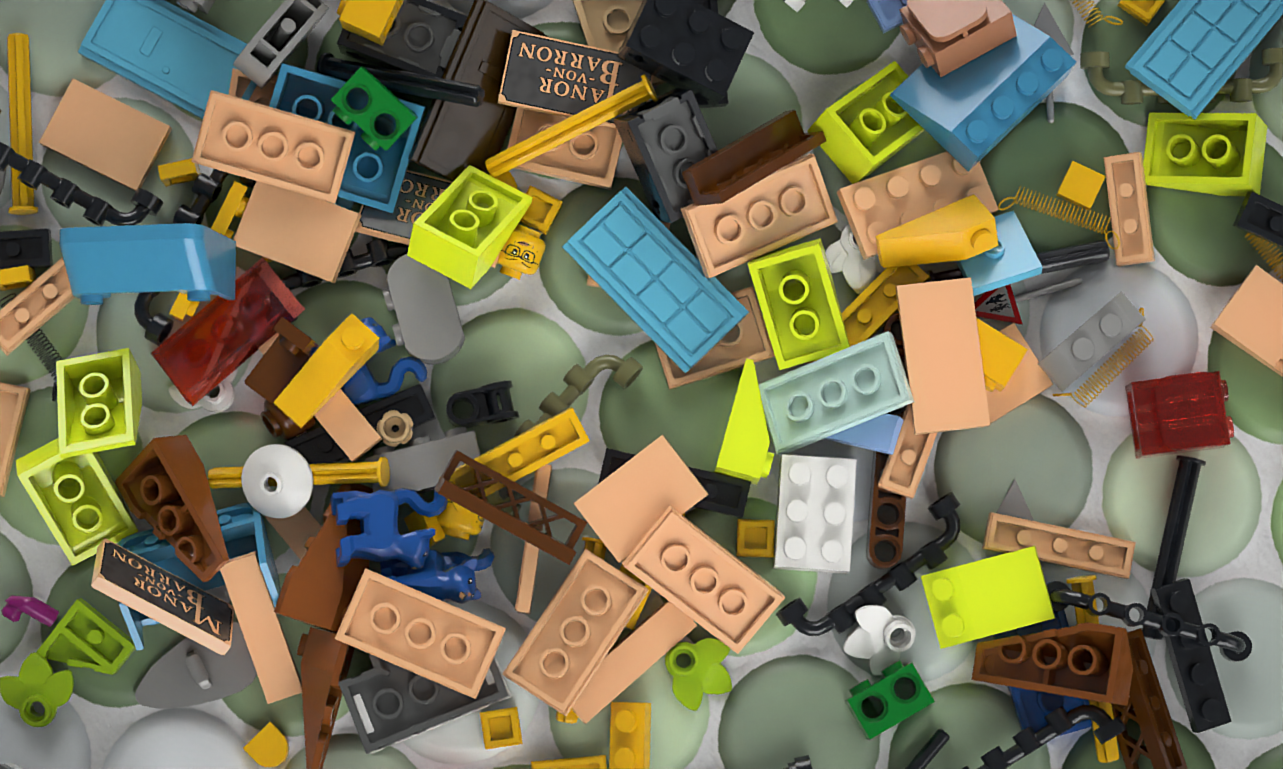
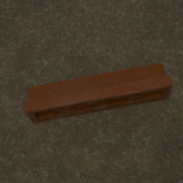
M789 110L682 171V175L695 206L722 204L827 140L823 131L804 133L796 111Z
M458 450L454 452L434 488L438 494L570 565L577 553L573 548L588 523ZM460 461L473 468L477 483L461 487L450 481ZM479 471L491 479L482 481ZM500 482L506 486L510 501L493 505L487 501L484 486ZM479 488L481 497L473 494L470 490ZM512 490L520 493L523 497L514 499ZM532 500L538 503L542 518L526 523L520 519L516 504ZM511 506L514 515L504 511L502 508ZM545 508L556 514L547 517ZM565 518L576 525L567 541L563 543L552 537L549 522ZM544 524L546 533L535 528V526Z
M1142 628L1129 631L1127 635L1133 673L1128 706L1111 704L1113 718L1119 716L1125 726L1128 719L1131 718L1139 723L1141 729L1138 741L1128 735L1127 729L1116 736L1126 769H1139L1137 762L1141 754L1151 760L1153 769H1188Z

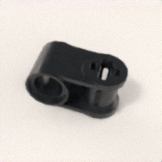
M512 381L495 382L480 388L453 394L446 405L449 422L457 428L466 427L467 429L485 424L503 423L519 418L518 411H514L510 388L513 387ZM497 395L500 397L502 410L499 409ZM460 401L470 403L474 409L473 414L467 419L457 418L452 412L456 403Z

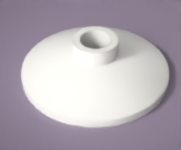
M282 444L266 445L253 452L245 462L241 476L242 489L247 501L259 513L271 518H286L298 513L307 505L313 492V474L308 462L297 450ZM269 477H272L276 480V490H273L269 487Z

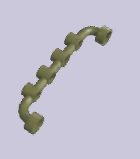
M1283 48L1262 50V65L1269 66L1267 76L1261 79H1230L1217 94H1230V102L1252 101V94L1269 92L1275 88L1283 77ZM1093 51L1080 53V69L1088 70L1090 82L1102 94L1114 97L1121 96V104L1124 105L1142 104L1143 96H1157L1158 104H1171L1140 80L1108 81L1103 76L1102 69L1110 68L1109 52ZM1216 95L1209 103L1216 102Z
M615 355L598 356L584 368L578 364L574 365L563 379L568 384V387L560 396L551 392L539 406V409L544 412L535 424L529 419L526 420L518 428L514 436L516 437L570 408L571 404L590 387L594 378L602 370L611 369L615 371L613 380L623 389H626L641 373L643 366L632 357L625 361ZM499 490L486 497L487 501L493 505L510 501L509 496L503 500L500 497ZM516 504L517 510L519 512L521 509V505ZM511 506L502 508L504 511L514 515Z

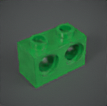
M360 67L331 99L337 105L332 111L347 125L354 121L364 131L360 137L375 151L380 147L385 151L389 150L418 118L365 67ZM354 88H362L368 94V104L361 110L353 108L348 101L349 93ZM383 113L392 115L396 121V129L390 135H383L376 128V120Z
M899 660L883 669L881 673L884 678L871 685L869 680L866 679L849 689L852 696L846 699L845 703L867 740L874 738L935 702L913 663L903 666ZM899 678H907L913 685V693L906 700L900 699L894 692V684ZM869 696L877 698L881 703V712L875 718L866 717L861 709L863 700Z

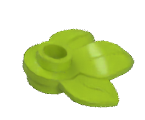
M705 638L694 645L689 642H679L666 653V668L674 676L672 691L676 699L690 710H698L703 693L718 695L732 690L730 675L721 664L729 654L730 648L720 640ZM685 653L689 655L691 663L688 667L681 668L677 665L676 658L679 654Z
M35 652L31 653L24 660L18 677L3 676L0 678V693L6 704L18 709L23 721L32 727H44L51 723L57 714V708L70 700L74 687V677L70 670L53 673V669L48 661ZM34 702H40L44 705V713L35 711Z

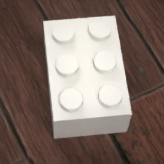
M781 455L773 569L840 574L850 572L857 459Z

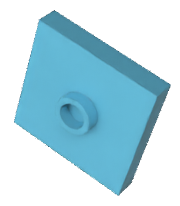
M1014 210L995 216L999 246L967 260L956 261L963 277H971L973 296L1042 274V265Z

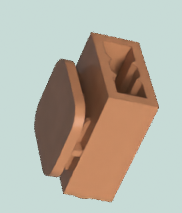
M907 0V5L899 9L903 25L899 26L903 38L908 45H916L917 53L926 68L932 66L940 78L1017 36L1012 12L1002 0Z

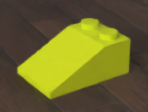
M893 61L828 107L807 130L808 133L823 131L827 141L819 146L852 184L860 182L872 174L925 131L890 97V94L909 77L896 61Z
M1149 112L1143 160L1146 185L1220 196H1246L1247 192H1254L1260 195L1267 125L1257 113H1200L1196 119H1193L1184 113Z
M469 165L413 223L407 256L472 289L490 269L532 203L533 197Z
M821 238L770 252L749 261V271L779 370L818 360L850 347Z
M124 348L56 361L60 457L66 458L136 445L142 408L141 372L130 349Z
M746 358L714 473L751 481V484L757 485L760 477L767 478L769 475L774 453L768 452L770 440L754 360Z
M59 438L16 460L17 476L72 566L96 554L97 547L104 538L117 543L123 538L138 532V528L98 452L61 458L59 455Z
M1036 546L921 576L940 649L1055 619Z

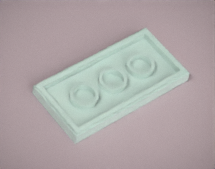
M889 331L759 384L767 426L775 452L780 456L914 402L893 334Z

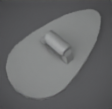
M233 622L231 647L225 655H220L188 637L174 646L153 664L142 678L135 693L137 702L142 706L157 709H176L219 700L238 693L249 686L257 676V672L239 623Z

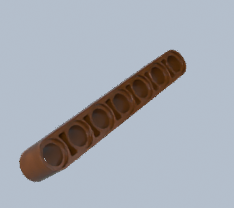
M899 313L892 315L888 319L882 333L891 332V325L900 323ZM894 337L900 359L905 363L903 341ZM904 411L898 414H894L891 412H888L887 414L896 415L902 418ZM873 451L866 558L873 567L882 570L897 564L902 556L906 497L877 486L880 480V473L884 469L889 454ZM888 505L895 510L896 520L893 524L886 525L879 521L877 511L880 506ZM886 542L892 546L894 555L889 562L880 561L875 556L874 549L877 543Z

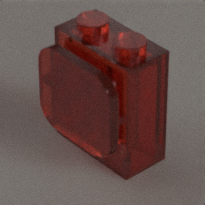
M1219 371L1172 375L1160 379L1131 382L1125 386L1136 459L1218 449L1230 445V438L1234 437V425L1231 416H1226L1224 402H1227L1229 398L1228 386L1225 379L1221 380Z

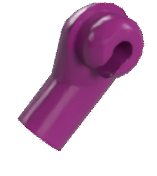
M15 595L5 600L7 604L1 610L2 615L13 622L19 621L22 613H25L48 627L52 626L59 614L58 610L35 597Z

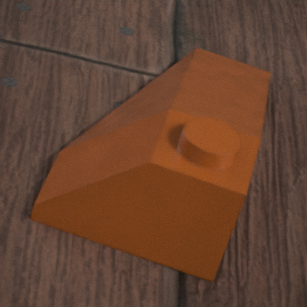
M187 435L153 438L114 482L130 511L138 519H145L154 528L152 533L159 540L166 539L175 548V555L202 582H208L229 561L204 464Z
M360 483L342 484L337 491H360L370 494L374 492L372 488ZM330 503L323 514L324 524L316 537L310 536L304 545L307 549L304 557L298 566L292 565L286 574L274 612L337 634L365 568L369 570L370 560L351 558L346 566L337 567L335 550L340 547V539L347 536L360 535V520L351 519L346 525H336V516L332 515Z
M1087 622L1076 624V626L1049 629L1028 635H1017L979 642L976 647L971 680L1128 706L1133 664L1126 628Z
M310 627L309 634H302L297 655L302 656L301 682L306 769H323L343 695L338 682L347 679L355 647L336 640V633Z

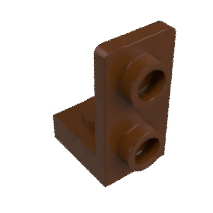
M283 317L273 328L279 336L244 381L248 387L271 404H274L277 397L319 347L313 339Z

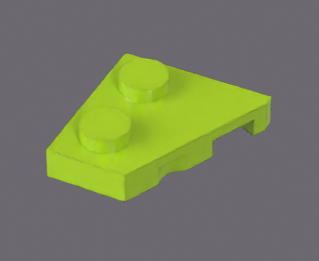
M79 598L36 653L43 656L46 660L63 662L78 668L86 667L94 669L96 672L114 675L136 648L132 638L84 599Z

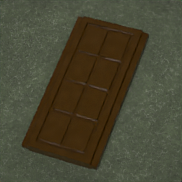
M474 0L442 78L479 85L485 91L482 105L473 107L433 99L408 159L452 182L469 165L490 175L485 161L500 152L517 107L498 103L512 30L545 37L547 35L488 1Z

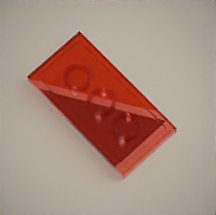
M262 257L235 280V300H227L220 296L215 297L151 354L185 400L194 406L258 351L261 345L277 333L273 328L282 317L291 322L305 308L271 265Z

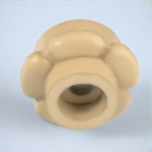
M390 410L383 415L382 420L378 421L377 433L383 438V442L386 445L397 447L400 443L406 444L412 438L413 431L411 427L413 426V421L406 413L401 414L397 410ZM394 425L399 426L397 432L392 431Z

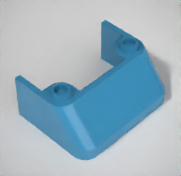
M178 223L60 229L59 245L73 296L79 298L81 304L101 305L103 304V298H109L113 293L173 291L187 294V300L210 301V295H218L227 300H235L236 241L204 225Z
M241 503L216 510L229 560L255 551L274 607H276L281 591L279 575L262 514L255 510L250 503ZM154 528L129 535L117 544L204 591L225 585L220 570L208 582H202L175 555V548L166 539L159 540L152 533ZM118 601L136 650L144 649L143 626L156 625L159 622Z

